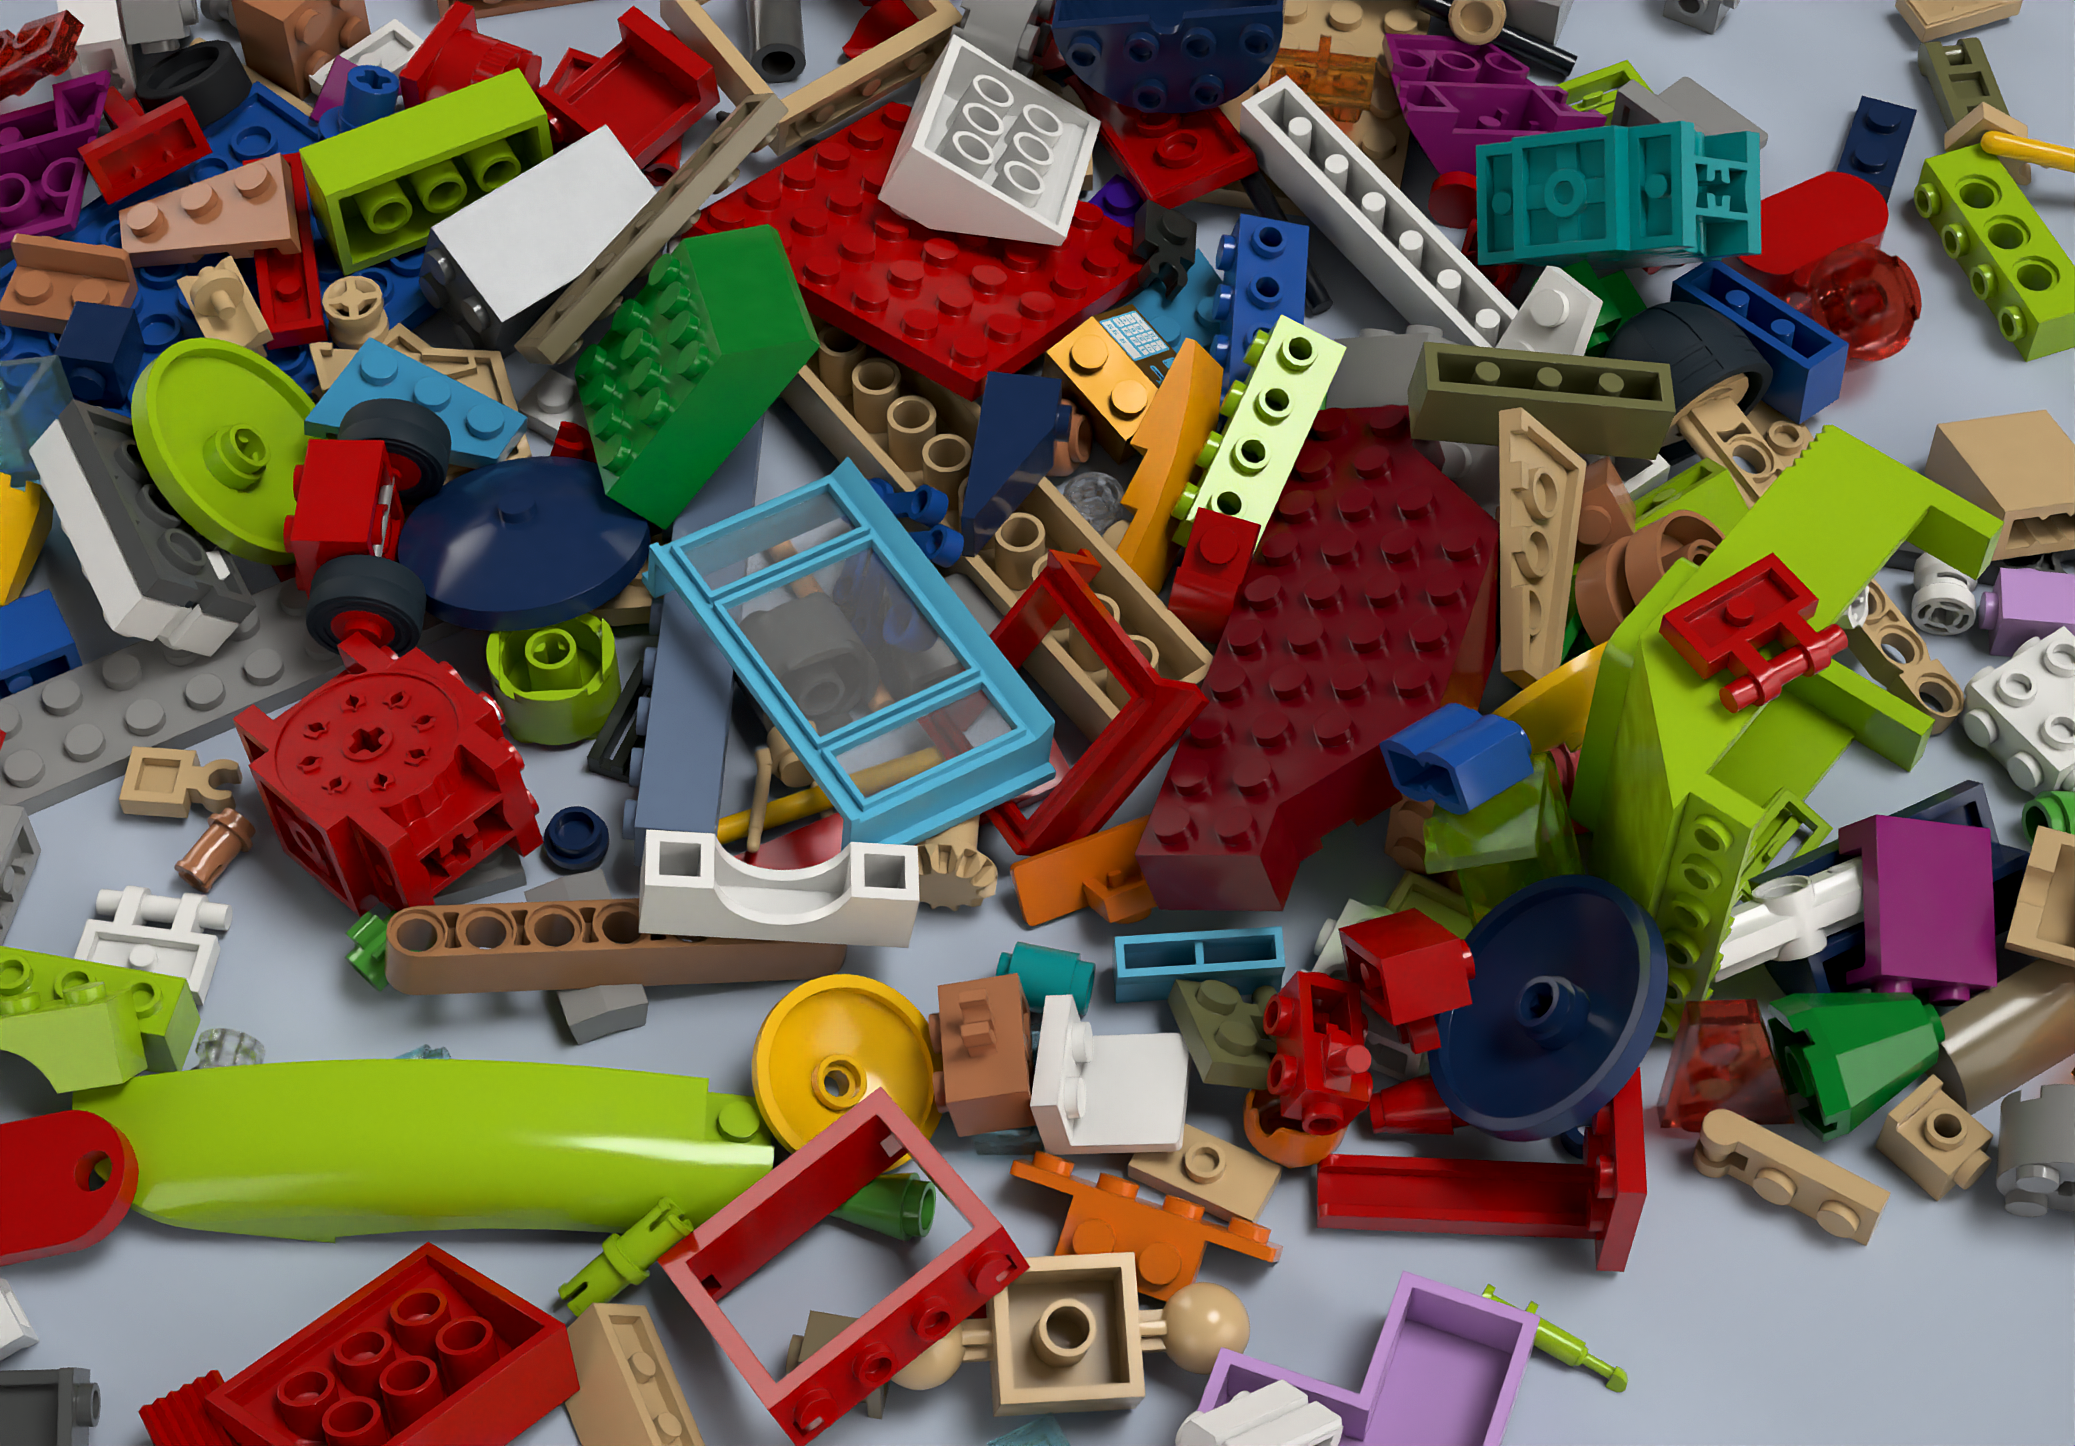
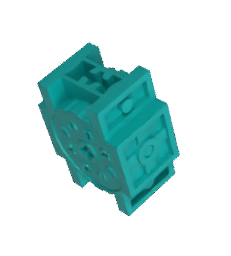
M1674 121L1633 127L1617 125L1513 137L1512 141L1476 145L1479 266L1494 267L1526 263L1527 265L1547 267L1548 265L1562 269L1587 259L1593 270H1624L1722 261V258L1761 254L1760 133L1741 131L1705 136L1704 133L1697 132L1694 129L1693 122Z

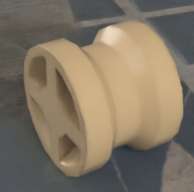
M348 276L338 279L329 285L323 294L322 303L327 319H329L328 328L333 343L340 349L359 350L369 337L382 343L389 332V321L383 309L384 299L379 285L372 279L363 276Z

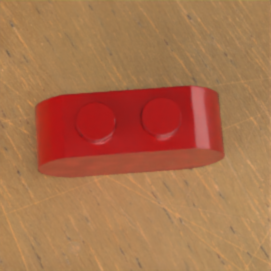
M1827 171L1761 200V254L1722 258L1721 262L1791 307L1799 303L1808 304L1817 299L1819 294L1827 288H1835L1846 282H1858L1874 269L1888 223L1889 212L1886 201L1880 192L1867 181L1851 174Z

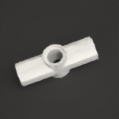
M1862 855L1809 877L1801 875L1785 876L1757 886L1752 891L1753 900L1733 907L1730 916L1735 918L1733 925L1730 927L1732 931L1721 945L1719 952L1724 955V958L1720 963V970L1711 981L1716 983L1769 960L1792 961L1812 956L1827 946V936L1863 922Z

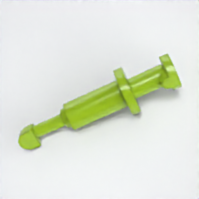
M1489 1283L1487 1284L1481 1295L1482 1297L1515 1307L1494 1295L1496 1287ZM1530 1301L1525 1311L1535 1314L1539 1305ZM1542 1317L1540 1318L1534 1341L1535 1347L1571 1367L1583 1364L1609 1379L1605 1387L1612 1391L1623 1392L1626 1390L1628 1377L1622 1368L1618 1366L1614 1368L1589 1354V1349L1585 1346L1586 1342Z

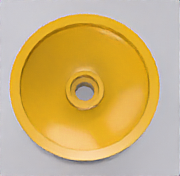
M1608 641L1553 670L1512 697L1491 714L1512 720L1522 727L1531 743V755L1552 750L1564 743L1571 753L1582 748L1601 656Z
M834 974L822 976L798 986L775 1004L763 1021L753 1048V1090L759 1110L768 1128L781 1145L791 1154H794L880 1086L928 1141L938 1127L942 1113L938 1112L933 1090V1072L943 1071L942 1053H934L929 1023L921 1012L906 997L886 984L859 975ZM825 1076L831 1077L837 1082L839 1087L838 1097L831 1095L826 1090L824 1085ZM908 1154L904 1155L881 1174L901 1166L909 1161L911 1157Z

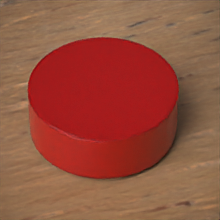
M1451 171L1435 179L1430 190L1428 209L1431 216L1438 223L1449 228L1465 229L1469 227L1473 218H1477L1476 176L1463 171Z

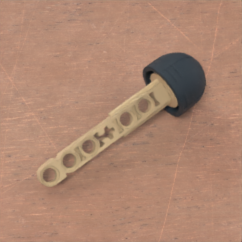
M1680 301L1657 304L1637 313L1619 328L1607 346L1603 358L1670 364L1676 413L1659 454L1670 464V467L1695 454H1698L1702 460L1708 457L1724 466L1730 472L1748 509H1750L1786 468L1746 417L1759 403L1771 384L1773 378L1771 366L1733 321L1721 313L1701 305ZM1733 456L1749 461L1757 470V474L1741 469L1735 463ZM1873 578L1868 584L1869 611L1863 627L1843 629L1848 639V648L1869 675L1887 688L1886 691L1935 719L1930 734H1940L1963 711L1964 694L1938 659L1930 660L1926 643ZM1881 644H1887L1896 648L1903 655L1906 663H1898L1889 658L1884 653ZM1919 692L1928 693L1941 703L1944 712H1936L1929 708L1920 698Z

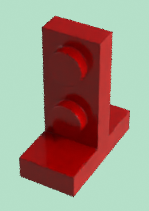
M114 85L108 88L102 113L111 132L77 148L100 194L108 205L212 153L188 102L182 96L145 114L135 97L126 101Z

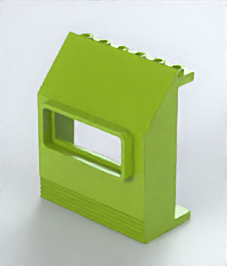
M1833 424L1823 425L1821 433H1816L1814 441L1808 442L1807 450H1801L1800 457L1794 458L1792 466L1784 469L1700 566L1684 557L1679 558L1618 626L1601 656L1567 816L1594 833L1587 861L1588 874L1604 879L1629 894L1645 907L1656 922L1667 954L1668 984L1663 1013L1655 1035L1661 1038H1670L1685 1049H1688L1702 1032L1703 1024L1699 1022V1019L1709 1006L1711 1001L1709 998L1713 995L1714 991L1709 988L1713 977L1720 970V963L1724 958V955L1719 951L1722 943L1731 934L1732 928L1730 927L1735 918L1730 916L1731 910L1742 897L1743 891L1741 890L1746 883L1741 878L1742 873L1792 813L1784 806L1757 841H1754V832L1765 819L1767 810L1763 808L1764 805L1784 785L1802 801H1805L1854 740L1910 772L1923 756L1935 719L1832 658L1829 667L1808 678L1800 675L1783 685L1781 694L1765 705L1757 707L1750 704L1737 713H1731L1722 704L1719 690L1737 678L1726 667L1704 680L1659 633L1663 615L1773 552L1819 599L1814 617L1806 621L1818 632L1838 621L1905 540L1976 581L1989 566L2004 525V521ZM1774 639L1757 649V651L1768 661L1786 651V648L1777 639Z

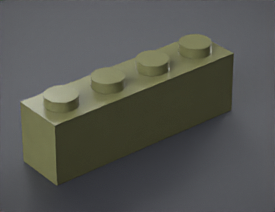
M1423 342L1407 390L1411 439L1499 446V411L1522 407L1575 453L1656 460L1676 413L1670 364L1435 342Z

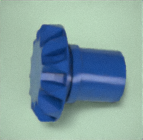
M361 65L352 68L347 74L343 105L327 110L320 117L318 142L395 114L399 91V79L396 75L379 66Z

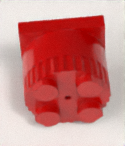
M456 0L398 74L404 108L406 110L516 68L520 69L535 93L540 88L542 58L527 49L478 33L474 6Z

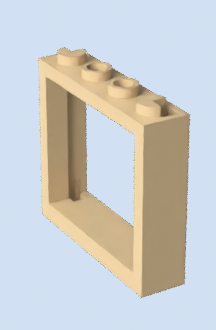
M660 0V17L683 44L714 67L717 85L736 107L748 95L774 93L701 7V5L710 0ZM902 0L920 21L781 99L789 111L775 125L778 133L768 144L769 147L779 157L930 71L948 44L953 25L960 27L963 17L949 0Z

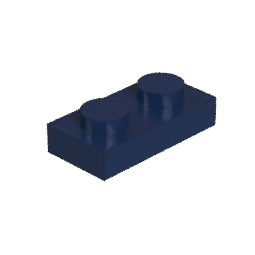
M1862 96L1836 172L1851 174L1867 181L1880 192L1887 204L1917 110Z

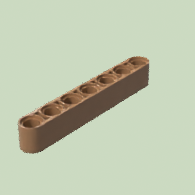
M639 898L414 906L404 908L395 913L388 922L384 972L387 981L394 989L409 995L586 989L599 985L624 984L659 986L805 980L837 973L844 964L848 945L638 933ZM480 947H486L491 949H480ZM410 950H421V952H414Z

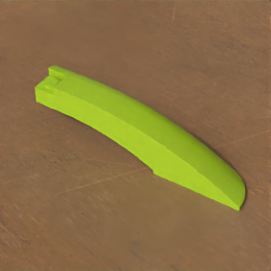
M319 1060L225 1066L136 1076L123 1084L73 1091L72 1110L88 1111L104 1118L118 1127L131 1143L139 1168L137 1190L130 1206L132 1210L155 1221L175 1227L335 1243L336 1237L461 1229H551L625 1233L665 1196L670 1198L685 1213L680 1220L689 1219L695 1230L772 1171L774 1147L771 1146L772 1132L761 1115L755 1097L708 1092L709 1078L636 1070L494 1060ZM110 1158L101 1160L94 1167L96 1173L105 1182L108 1181L112 1171Z

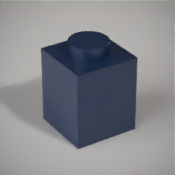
M82 301L75 302L53 355L66 395H74L86 400L125 401L146 349L135 309Z

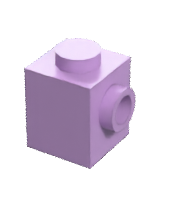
M2000 568L1992 592H1983L1979 605V628L1988 630L1989 655L2012 657L2018 648L2029 639L2039 637L2042 640L2063 626L2075 636V574L2043 572L2031 568Z

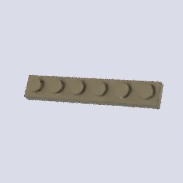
M775 93L748 95L524 334L514 347L529 363L554 365L555 363L565 362L579 350L583 344L581 335L594 320H603L617 309L623 300L620 292L634 277L636 279L641 278L651 271L656 261L662 256L659 250L673 235H682L692 227V224L699 220L701 211L698 208L711 194L721 193L737 179L740 174L737 166L750 152L756 153L762 150L776 137L778 129L775 125L789 111Z

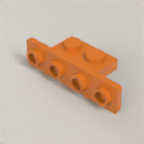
M1151 814L1013 863L1010 866V873L1023 920L1030 926H1036L1088 906L1109 923L1130 924L1147 918L1152 913L1151 908L1157 907V904L1136 860L1135 852Z
M1035 1151L1032 1161L1027 1159L1013 1160L1009 1174L1073 1195L1054 1256L1134 1252L1137 1292L1167 1302L1178 1290L1195 1283L1208 1241L1271 1263L1280 1260L1283 1246L1268 1241L1271 1229L1237 1217H1231L1228 1227L1204 1220L1202 1217L1205 1207L1172 1195H1165L1163 1205L1136 1197L1140 1187L1139 1184L1101 1172L1097 1183L1071 1175L1075 1163L1049 1153Z

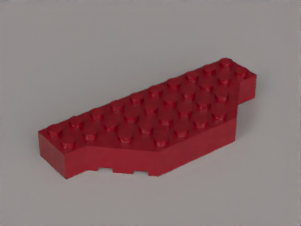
M1391 404L1382 407L1344 409L1333 407L1319 410L1262 534L1201 687L1202 693L1210 703L1183 733L1135 852L1136 860L1159 910L1283 911L1300 862L1324 848L1320 838L1349 820L1358 827L1403 800L1401 792L1392 783L1379 746L1380 742L1448 703L1461 704L1469 709L1478 711L1501 642L1500 523L1441 472L1445 463V457L1439 441L1411 439L1408 405L1399 406Z

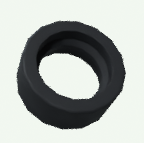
M212 40L183 48L158 62L140 78L135 93L147 113L182 96L188 102L200 128H204L236 109L249 95L252 82L231 44L227 41Z

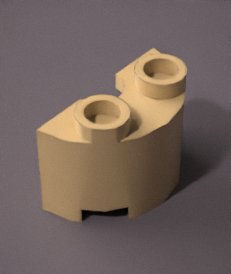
M2038 825L2010 923L2005 949L2075 967L2074 834Z

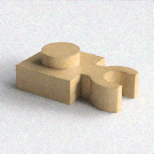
M1982 102L1944 134L1945 151L1950 152L1981 142L1982 136L1988 131H1998L2028 138V127L1991 105ZM1997 156L2015 183L2026 186L2031 183V165L2028 162Z
M133 746L119 796L123 813L188 818L191 803H202L207 810L217 814H221L225 808L235 810L236 803L232 791L216 790V787L224 783H242L243 777L239 763L229 759H218L209 762L204 767H200L201 764L196 750Z

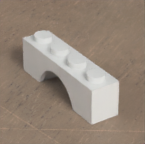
M646 829L640 873L638 933L909 948L919 905L918 846L850 842L839 854L821 864L803 869L773 870L752 866L736 859L721 846L716 835L713 833Z

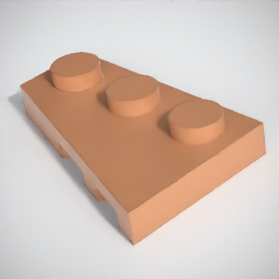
M281 153L248 163L119 211L122 249L128 252L133 268L196 263L205 254L228 252L233 259L252 258L256 249L277 248L282 255L301 253L291 170Z

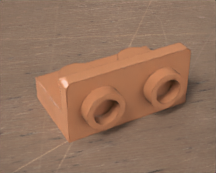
M15 234L10 245L17 267L0 301V320L2 325L63 334L76 301L131 308L139 289L128 252L124 249L108 245L65 241L50 236L39 237Z

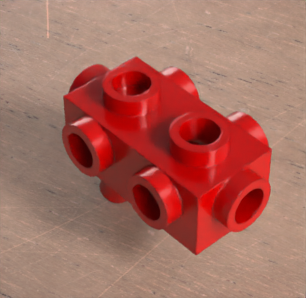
M1297 971L1278 994L1271 996L1264 1011V1031L1267 1035L1276 1036L1277 1054L1273 1057L1268 1069L1267 1088L1270 1094L1280 1096L1282 1117L1301 1120L1303 1130L1309 1134L1318 1136L1331 1135L1341 1129H1345L1360 1112L1367 1108L1371 1100L1373 1079L1371 1073L1367 1071L1371 1065V1054L1364 1045L1368 1033L1367 1016L1362 1013L1359 984L1334 979L1320 972L1307 973Z

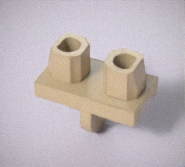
M232 256L222 259L215 268L212 266L202 268L198 276H185L176 280L205 338L232 342L252 350L264 358L267 356L263 344L274 340Z

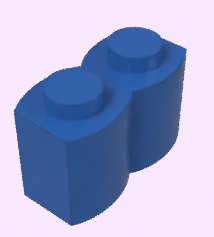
M1457 703L1444 705L1379 744L1392 783L1396 789L1415 801L1425 802L1432 799L1443 809L1459 815L1468 813L1534 773L1529 757L1532 752L1531 743L1519 724L1495 714L1482 716L1478 711Z

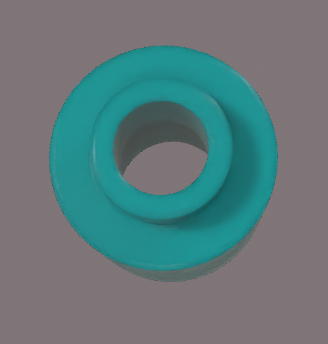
M1018 941L1013 954L1001 953L996 976L1018 973L1030 1012L1043 1014L1045 997L1048 995H1073L1078 1014L1086 1016L1094 985L1096 964L1081 961L1080 953Z

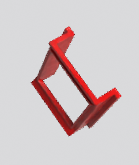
M1048 548L1047 566L991 632L989 637L1017 671L1065 613L1131 699L1028 820L1012 799L985 811L1016 855L1034 856L1098 833L1210 703L1195 683L1160 677L1088 586L1102 566L1089 550L1083 548L1076 554ZM963 667L959 673L966 671V669ZM979 690L916 720L946 761L973 749L962 733L968 730L991 701L982 690Z

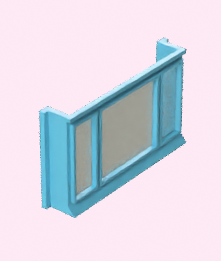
M848 456L828 476L663 546H660L658 542L649 545L648 571L642 573L643 584L654 599L676 590L843 818L841 851L850 842L914 846L1055 778L1056 770L1049 762L1055 720Z

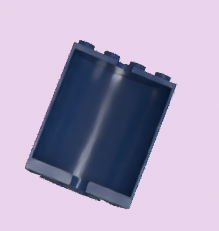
M1056 0L1051 30L1059 52L1066 63L1080 79L1098 93L1144 113L1197 112L1216 108L1237 98L1256 84L1267 72L1280 47L1286 0Z

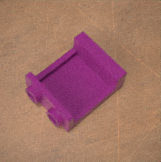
M1877 814L1838 828L1839 855L1855 857L1862 855L1866 961L1863 967L1846 972V986L1871 989V993L1910 992L1911 994L1929 995V1003L1933 1006L1941 1007L1960 1006L1970 1000L1971 994L1998 987L1990 828Z

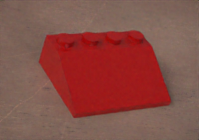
M428 1241L204 1397L207 1409L241 1446H505L579 1391L580 1386L566 1324Z

